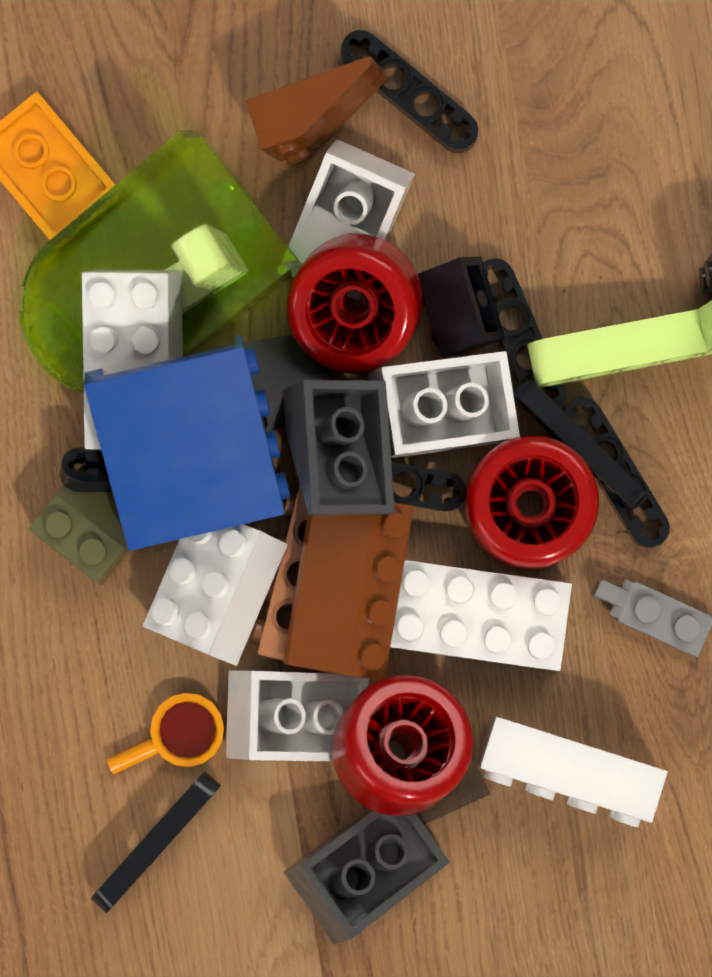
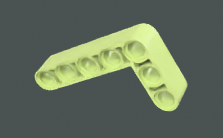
M207 224L192 230L171 245L180 261L165 269L182 270V314L249 272L228 235Z
M712 300L696 310L570 333L528 343L527 348L535 384L538 387H547L712 355Z

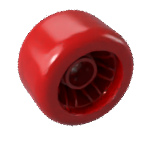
M347 234L335 237L312 251L295 274L287 296L286 311L289 328L296 343L303 352L313 361L327 369L348 374H359L377 370L400 355L413 336L422 310L423 298L420 279L408 257L396 246L382 238L367 234ZM350 290L362 292L368 298L369 304L363 307L353 305L348 300L347 292Z
M537 435L512 438L490 450L473 471L465 496L467 524L478 545L498 562L525 570L547 568L573 555L582 547L592 533L599 510V493L596 480L585 460L563 442ZM532 493L540 499L542 506L538 515L530 517L521 513L518 508V499L522 494Z
M416 675L390 676L364 689L341 715L332 741L334 767L340 782L347 792L366 808L391 816L416 814L437 804L461 782L469 768L473 753L471 724L460 702L442 685ZM395 741L404 747L406 752L405 760L396 757L392 753L388 742Z

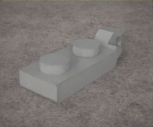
M601 579L592 595L613 605L609 615L616 618L617 622L695 658H698L712 627V616L641 583L631 582L627 579L624 580L621 588Z

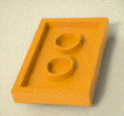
M37 91L0 121V182L54 246L120 193L116 184Z

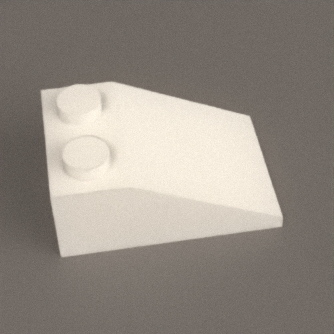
M336 139L324 156L281 267H285L315 205L335 215L341 221L345 218H350V225H354L373 236L387 241L415 174ZM352 290L349 297L359 301L363 293Z
M229 670L226 758L271 761H333L332 741L337 723L345 709L368 687L369 679L336 673Z

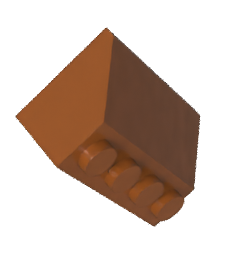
M394 503L395 513L391 515H308L283 664L375 680L385 678L414 506Z

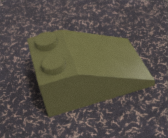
M99 463V476H103L105 463ZM82 465L77 470L79 476L86 475ZM63 486L29 527L32 533L100 585L104 584L129 552L113 492H75Z

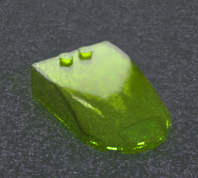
M198 130L177 132L41 248L31 262L22 284L24 292L20 320L23 334L38 363L47 373L63 385L84 393L82 272L97 269L165 270L180 261L171 245L187 233L205 224L226 233L249 272L182 314L183 356L192 355L246 314L294 275L301 267L302 263Z

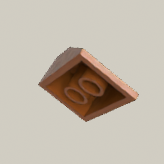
M370 56L246 100L261 150L280 162L286 161L287 165L297 164L311 157L310 152L321 148L388 79L385 70Z

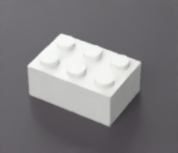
M507 351L381 367L367 374L368 381H386L391 458L498 444L520 437Z
M244 524L179 539L142 627L237 666L288 544Z

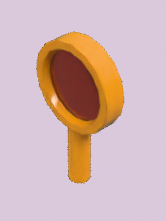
M183 693L171 696L159 705L152 717L150 730L152 738L106 759L112 774L115 775L157 754H160L162 758L177 766L192 767L205 763L216 755L223 743L225 725L222 713L212 701L202 695Z

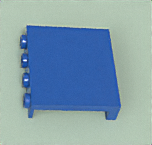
M242 335L236 336V344L167 361L104 375L102 368L85 372L84 388L128 551L285 514L283 499L291 498L285 472L276 474L273 458L280 457L275 431L266 432L262 418L270 415L265 390L256 391L252 375L260 373L254 347L245 349Z

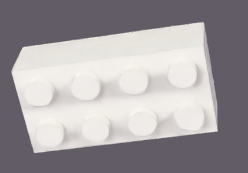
M97 269L82 272L83 379L85 372L100 368L103 369L104 375L183 357L182 270ZM84 388L85 449L101 450Z
M405 560L390 648L560 671L572 583Z
M496 716L491 717L477 762L479 768L485 769L483 777L487 780L511 787L513 779L527 783L525 791H528V793L554 800L555 793L557 792L569 796L567 804L593 814H596L598 806L611 810L609 818L639 828L641 820L652 823L668 771Z

